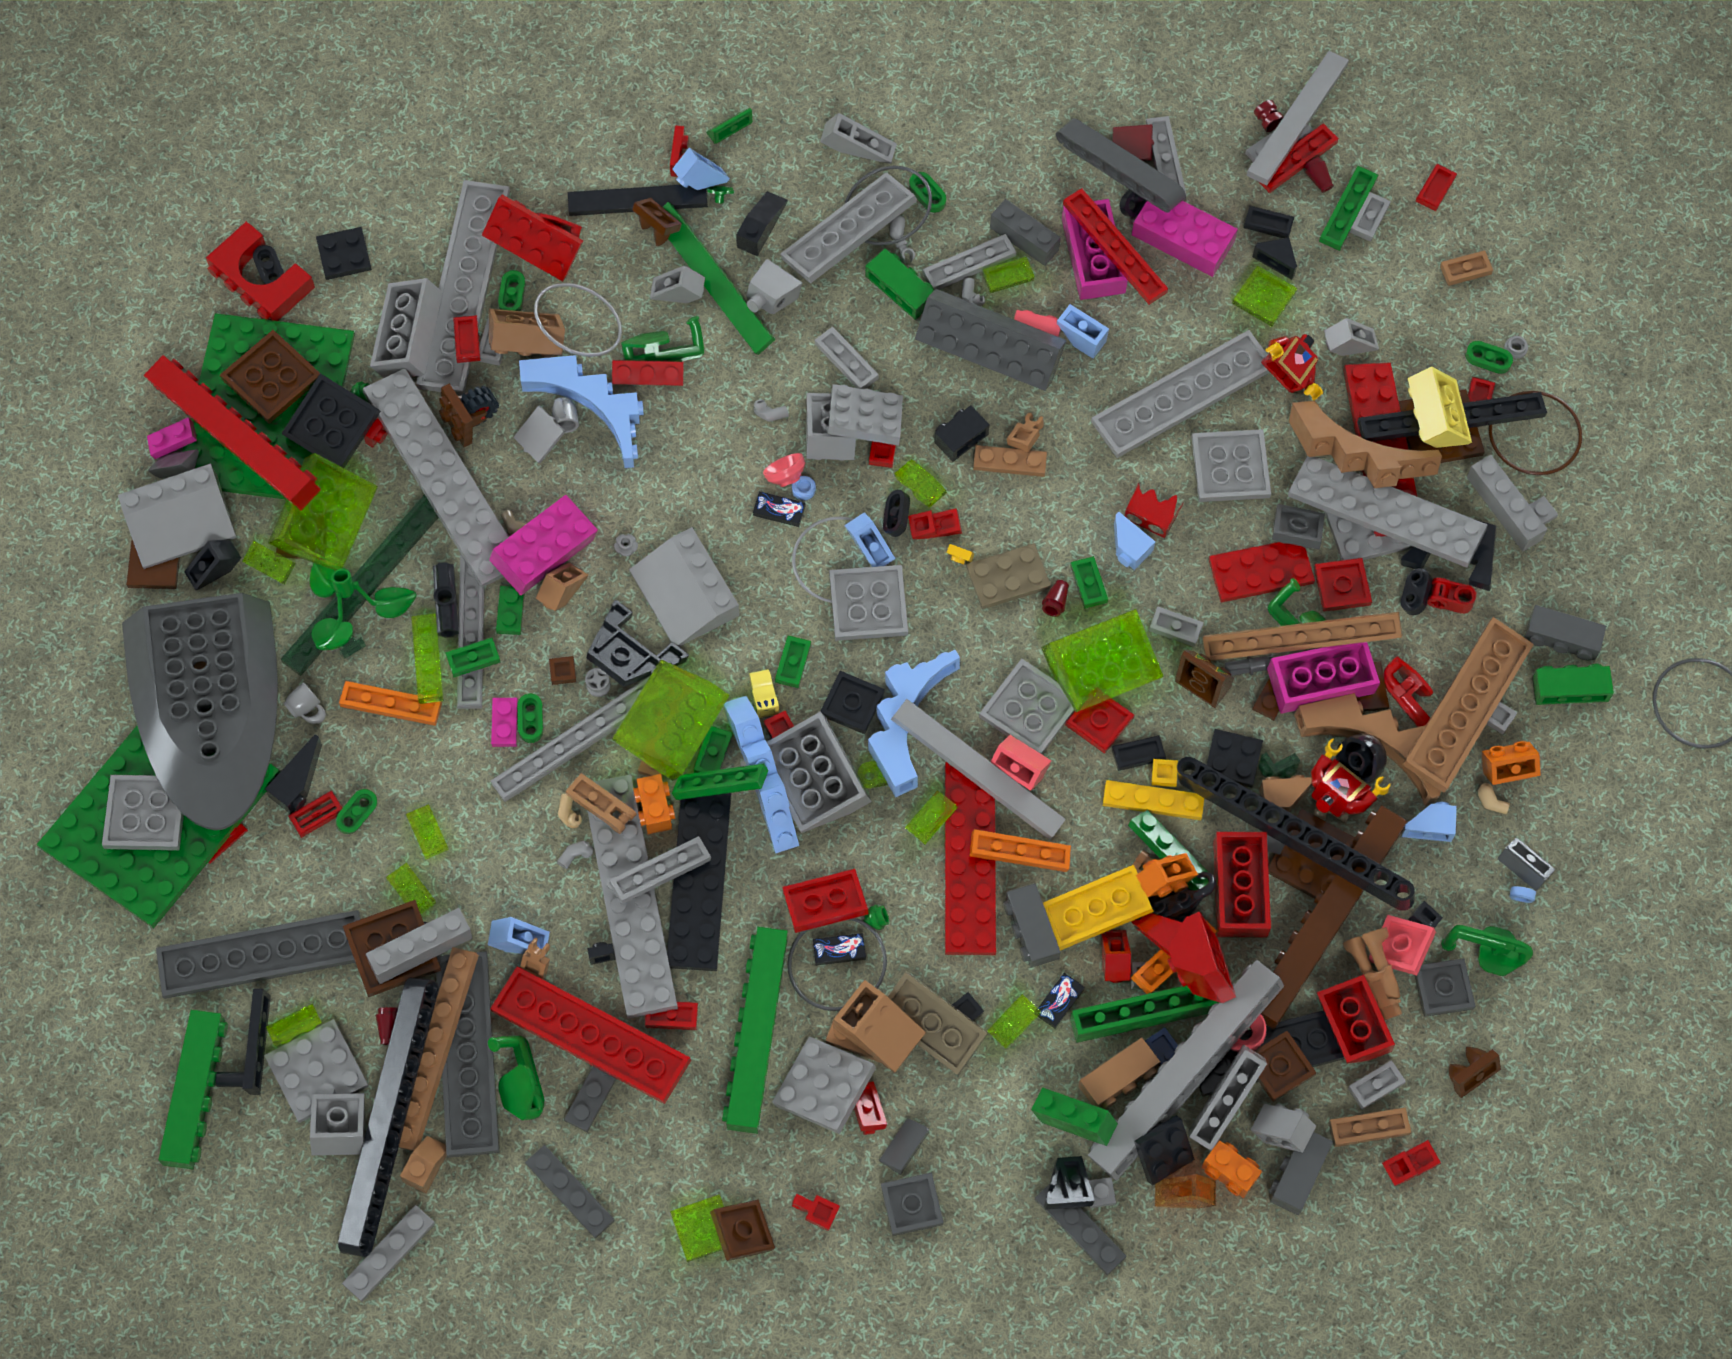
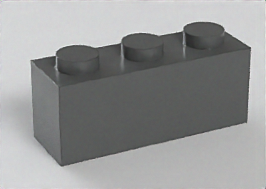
M1005 199L991 214L990 228L999 235L1006 234L1012 244L1042 265L1046 266L1059 251L1061 237Z
M1535 605L1531 612L1524 638L1533 643L1534 646L1545 645L1553 648L1558 653L1564 654L1568 652L1577 655L1582 660H1596L1601 650L1607 626Z
M1036 883L1008 891L1003 905L1007 916L1011 915L1014 924L1011 927L1014 937L1021 940L1023 947H1020V953L1023 961H1028L1030 968L1058 960L1061 951Z
M1313 1132L1303 1153L1293 1151L1291 1157L1285 1156L1279 1169L1283 1171V1175L1280 1181L1274 1180L1269 1191L1273 1195L1270 1202L1299 1216L1333 1141Z

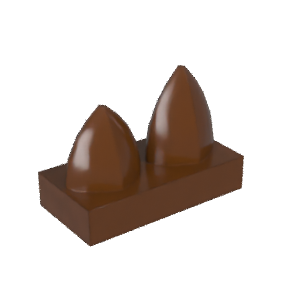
M652 198L634 202L632 210L639 215L642 230L648 229L651 226L654 228L656 246L664 244L670 234L680 231L682 223Z
M1466 1046V1057L1470 1065L1468 1067L1460 1064L1449 1065V1076L1454 1084V1090L1459 1097L1463 1098L1501 1070L1499 1055L1493 1049L1486 1052L1476 1047Z

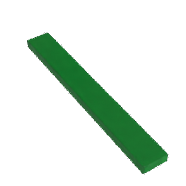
M667 202L663 208L682 223L680 231L670 234L668 240L688 266L705 277L704 287L754 353L759 355L776 339L757 314L747 307V301L672 203Z

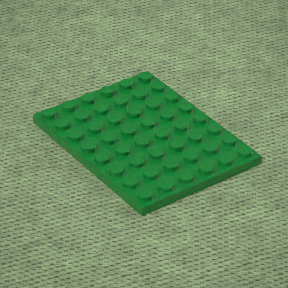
M215 313L198 384L200 385L203 382L213 391L211 394L213 397L219 395L228 404L226 406L228 410L233 407L242 416L240 420L243 422L246 419L257 428L255 431L257 434L263 432L272 441L270 443L271 446L274 447L276 444L287 453L285 456L287 459L293 457L302 466L300 468L302 472L306 469L317 478L315 484L321 489L327 462L282 435V432L309 390L268 424L221 379L220 374L274 330L319 373L344 387L355 337L354 331ZM190 418L194 423L197 441L184 446L182 452L196 449L199 451L195 469L211 464L218 476L223 492L287 500ZM321 490L309 503L318 504Z
M137 725L36 845L53 859L154 929L230 837V833L234 828L239 826L266 793V787L280 773V770L269 763L263 785L254 803L240 820L226 829H206L195 824L184 815L180 850L104 849L102 840L111 775L156 776L148 759ZM208 753L207 756H212L215 753Z

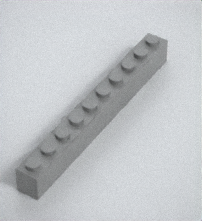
M1258 960L1248 965L1243 970L1239 981L1236 984H1232L1236 998L1224 1003L1214 1004L1209 1010L1207 1018L1193 1028L1192 1035L1188 1040L1178 1045L1175 1055L1169 1062L1166 1061L1160 1066L1156 1077L1142 1087L1141 1094L1137 1099L1127 1104L1124 1114L1116 1120L1118 1125L1108 1145L1104 1146L1096 1142L1092 1145L1088 1156L1115 1181L1121 1177L1139 1156L1134 1141L1169 1120L1284 987L1280 977Z

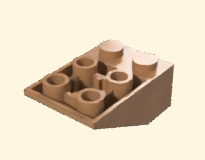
M866 980L861 983L833 1019L834 1029L894 1073L926 1034L891 999Z

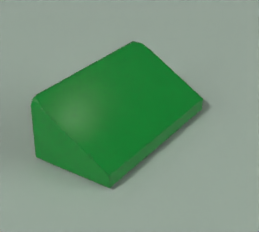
M748 108L708 130L706 132L714 144L721 142L753 122L752 109Z

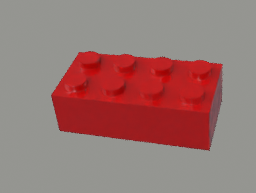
M1216 832L1213 850L1214 877L1216 879L1217 937L1267 938L1271 930L1267 832Z

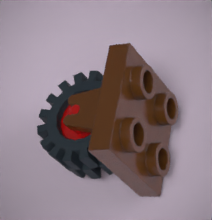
M450 383L441 387V397L439 398L441 409L439 414L443 422H448L453 438L456 441H460L465 448L472 444L473 427L486 422L487 418L491 419L493 417L492 413L498 411L499 403L489 387L481 386L480 388L478 386L474 390L470 389L468 393H463L457 396Z

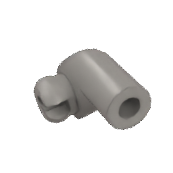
M972 278L963 279L962 299L982 307L985 304V298L983 295L980 297V294L974 292L975 280Z
M587 841L570 844L558 859L557 864L567 869L576 856L582 855L584 858H589L593 854L594 848Z

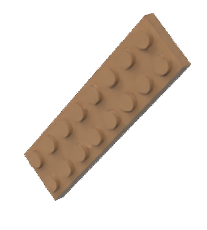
M1492 617L1402 765L1444 793L1449 788L1534 644Z

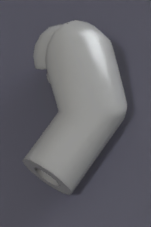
M759 399L754 403V413L768 422L789 417L786 405L772 409L767 406L765 400Z

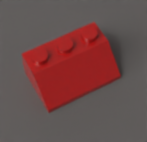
M1365 975L1316 993L1347 1064L1369 1061L1393 1051L1395 1043Z

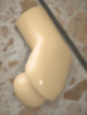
M1483 783L1478 789V796L1483 807L1507 815L1510 803L1497 800L1493 786L1489 783Z
M562 794L558 817L567 827L577 828L582 822V817L572 810L573 800L566 794Z

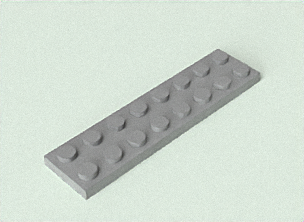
M1250 330L1095 415L1091 418V423L1116 458H1119L1270 373L1261 363L1267 356V353Z
M1307 456L1288 492V497L1468 568L1487 530V524L1399 489L1393 487L1374 488L1368 477L1353 471L1341 473L1337 465L1317 457Z

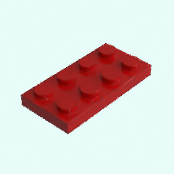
M503 194L499 196L482 233L483 237L562 282L566 279L583 243L582 239Z
M1276 542L1212 555L1208 559L1221 603L1281 591L1292 578L1297 580L1300 587L1315 583L1306 548L1299 545Z

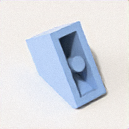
M688 148L672 168L678 176L676 180L686 188L691 186L696 190L727 183L730 179L721 167L691 148Z
M1069 304L1057 320V325L1071 344L1093 359L1107 341L1109 328Z
M865 512L844 525L871 567L885 566L896 559L875 524Z
M1118 512L1114 522L1116 555L1122 565L1125 567L1130 566L1135 570L1153 552L1155 541L1123 514Z
M1447 802L1430 804L1405 825L1401 837L1452 842L1456 834V806H1451Z
M513 917L493 920L491 922L488 945L505 952L524 954L534 938L538 939L537 946L543 949L546 943H548L550 932Z

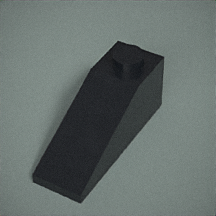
M767 191L748 213L736 234L737 248L758 256L788 200Z
M316 734L265 789L268 797L290 814L302 808L307 800L306 797L310 790L322 747L321 741Z

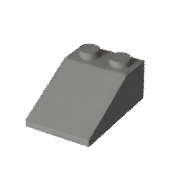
M807 393L806 459L854 460L856 439L828 434L831 393Z

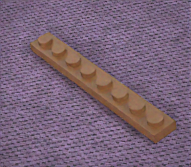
M1399 612L1204 635L1203 643L1205 655L1213 661L1402 638L1403 634Z
M452 947L437 995L399 1144L401 1149L414 1151L421 1143L479 957L475 952Z

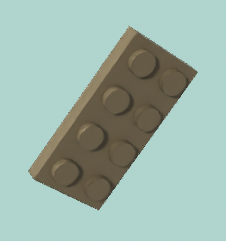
M908 972L904 973L888 996L926 1032L917 1045L957 1075L961 1073L989 1034V1032Z

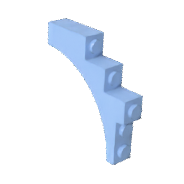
M576 355L519 360L523 392H546L561 395L575 400L592 410L605 422L615 436L622 452L624 467H634L633 459H638L637 444L632 445V438L636 437L635 424H640L639 415H644L643 402L638 401L637 392L613 394L612 382L607 383L606 374L583 376L582 364H577Z
M956 650L949 653H941L936 659L927 663H919L914 669H911L906 662L901 665L896 664L885 672V683L893 698H885L877 705V718L885 731H878L868 739V750L895 798L917 788L918 776L909 756L907 746L908 732L891 719L906 699L918 707L930 689L943 678L960 669V657Z
M747 696L724 702L723 706L729 726L738 743L746 766L765 764L769 770L762 789H756L755 791L775 853L799 846L785 786L777 773L772 751L765 741L757 713Z

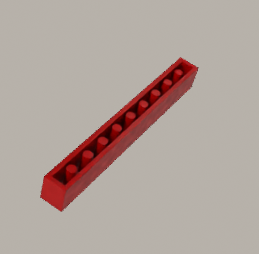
M162 355L143 376L158 391L302 511L321 490L315 484L317 478L307 469L302 472L300 470L302 466L293 457L287 459L285 457L287 453L277 444L274 447L271 446L270 443L272 441L263 432L257 434L255 432L257 428L247 419L244 422L240 420L242 418L241 414L233 407L228 410L226 408L228 404L219 395L213 397L211 395L213 391L203 382L200 385L197 384L198 379L189 370L184 373L182 371L184 367L173 358L170 361Z

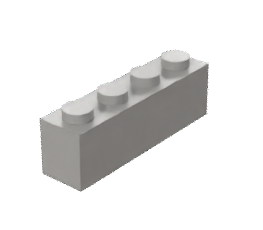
M1489 455L1472 465L1467 479L1522 552L1542 541L1547 527L1493 456Z
M457 908L366 953V956L379 984H382L452 949V947L472 939V934L460 908Z
M1243 1044L1188 1130L1190 1138L1212 1151L1267 1065V1061L1263 1056Z

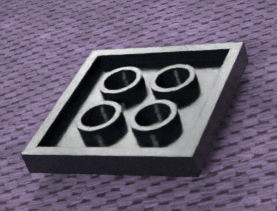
M320 373L285 427L282 435L342 472L381 411Z

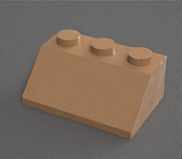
M489 309V345L494 352L499 354H508L509 351L518 352L519 355L531 356L532 353L547 358L555 357V355L562 356L563 349L550 341L541 331L536 322L534 312ZM538 313L539 320L544 329L552 338L563 345L565 327L560 315Z

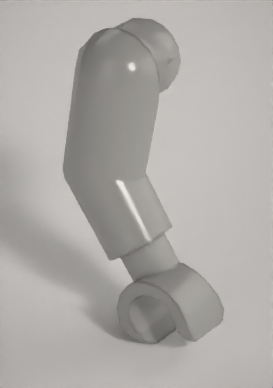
M902 215L897 216L890 222L889 233L892 240L904 236L905 219ZM906 240L895 243L896 248H899L901 252L899 258L902 263L905 261L904 253H909L911 262L915 258V252L913 249L907 248Z

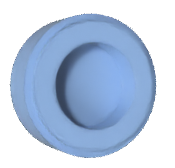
M800 476V479L792 484V493L799 500H808L815 494V482L808 476Z
M1513 886L1511 887L1509 897L1515 901L1532 903L1535 901L1536 891L1526 887Z

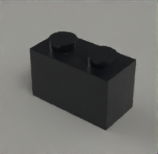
M970 405L965 410L960 409L947 424L944 422L937 427L934 443L954 462L989 435L990 424Z

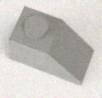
M684 265L654 277L650 299L678 303L693 302L702 298L705 277Z
M1348 318L1324 330L1327 348L1330 352L1345 356L1379 350L1374 329Z

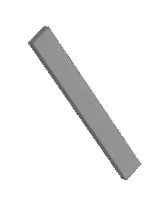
M1328 51L1248 169L1246 176L1268 185L1348 66V59Z
M461 553L458 648L484 640L485 586H480ZM483 668L457 677V709H482Z
M653 673L490 781L503 801H508L669 695L668 688L657 673Z
M908 699L905 700L891 720L1049 840H1051L1066 820Z

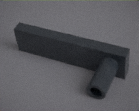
M253 989L244 1072H217L215 1077L217 1087H243L242 1089L249 1095L261 1094L271 996L264 989Z

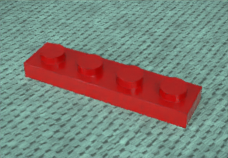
M1324 123L1292 147L1268 185L1260 184L1270 194L1301 171L1306 163L1320 157L1335 146L1339 138Z

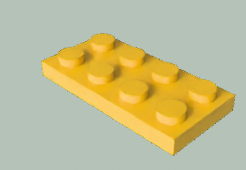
M1134 865L1043 902L1060 951L1154 912L1146 893L1141 888L1140 882L1136 877L1138 872Z

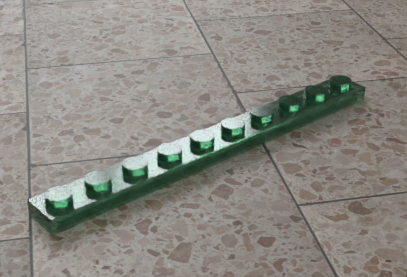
M425 494L353 575V582L358 581L359 586L369 597L439 518ZM356 589L350 597L342 598V622H348L367 601ZM337 596L332 599L281 658L283 664L300 676L323 651L316 648L313 642V627L319 621L326 618L338 619Z

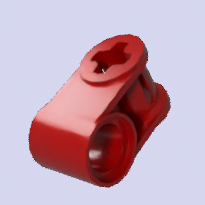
M1445 578L1432 579L1433 588L1427 602L1429 606L1463 614L1472 610L1476 599V591L1472 586L1453 582ZM1459 597H1466L1469 601L1463 602Z

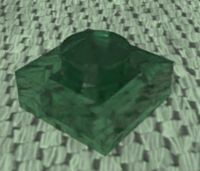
M353 636L342 646L343 649L338 652L343 659H346L364 648L366 644L362 638L356 640Z

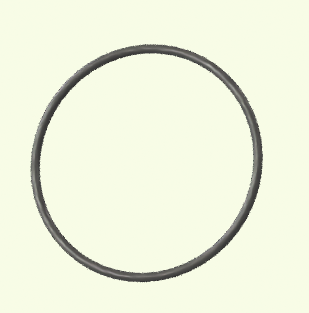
M904 166L881 167L864 175L851 188L845 203L849 201L856 187L869 176L884 170L901 169L918 176L928 191L929 202L927 211L922 221L914 230L893 241L874 242L866 240L865 243L878 246L895 244L912 236L925 223L931 210L932 194L929 184L917 171Z
M1701 658L1685 659L1668 667L1658 678L1653 691L1654 712L1664 730L1677 741L1695 748H1716L1731 742L1732 736L1723 742L1711 745L1695 744L1681 739L1670 731L1661 719L1657 708L1656 696L1659 684L1664 676L1681 664L1704 662L1723 669L1731 676L1732 671L1720 663Z
M858 918L849 919L868 928L881 946L883 968L879 981L875 986L878 989L883 981L887 967V955L883 941L879 934L866 922ZM808 930L801 931L793 942L788 957V974L792 986L798 995L812 1006L828 1011H840L843 1007H827L811 1001L799 990L794 981L791 968L793 952L800 938Z

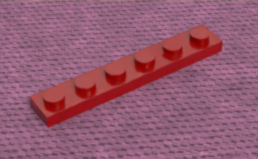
M1083 188L1063 200L1064 207L1148 305L1168 293V287Z

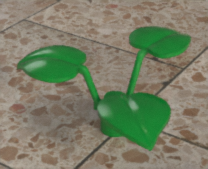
M314 561L310 573L311 590L316 596L323 598L330 597L336 592L338 619L326 618L319 621L312 630L313 642L316 648L320 650H334L342 647L351 639L353 635L352 624L342 622V598L350 597L355 589L372 606H376V613L384 618L401 616L409 609L417 594L405 588L388 587L377 591L374 596L375 600H372L359 586L358 581L353 582L351 574L347 569L337 565H327Z

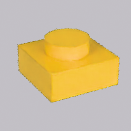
M949 544L946 552L952 555L950 560L963 565L965 561L972 562L974 557L973 552Z
M1153 759L1152 786L1176 787L1178 760Z

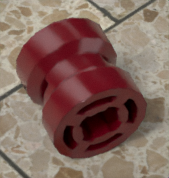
M1273 100L1262 102L1254 110L1255 116L1258 120L1262 121V126L1266 132L1275 130L1284 118L1281 112H1277V106Z

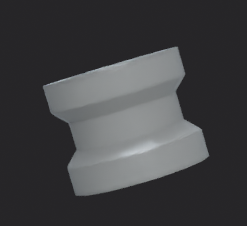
M593 668L587 672L585 683L588 693L595 697L605 696L611 688L609 675L600 668Z

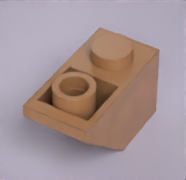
M1295 775L1289 779H1280L1277 776L1268 777L1262 780L1259 788L1260 796L1290 812L1309 791L1312 777L1305 778L1303 775Z

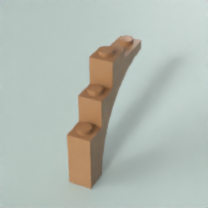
M1315 401L1292 403L1289 423L1308 457L1331 455L1341 473L1364 470L1374 488L1397 486L1398 479L1438 474L1442 458L1439 450L1417 451L1383 446L1348 432L1331 420Z
M1355 693L1300 705L1297 708L1294 716L1301 737L1333 735L1348 738L1357 734L1371 735L1383 744L1387 756L1408 775L1417 788L1425 806L1435 804L1440 797L1441 791L1402 765L1425 726L1398 732V721L1396 717L1392 716L1390 709L1363 715V706L1360 701H1357Z

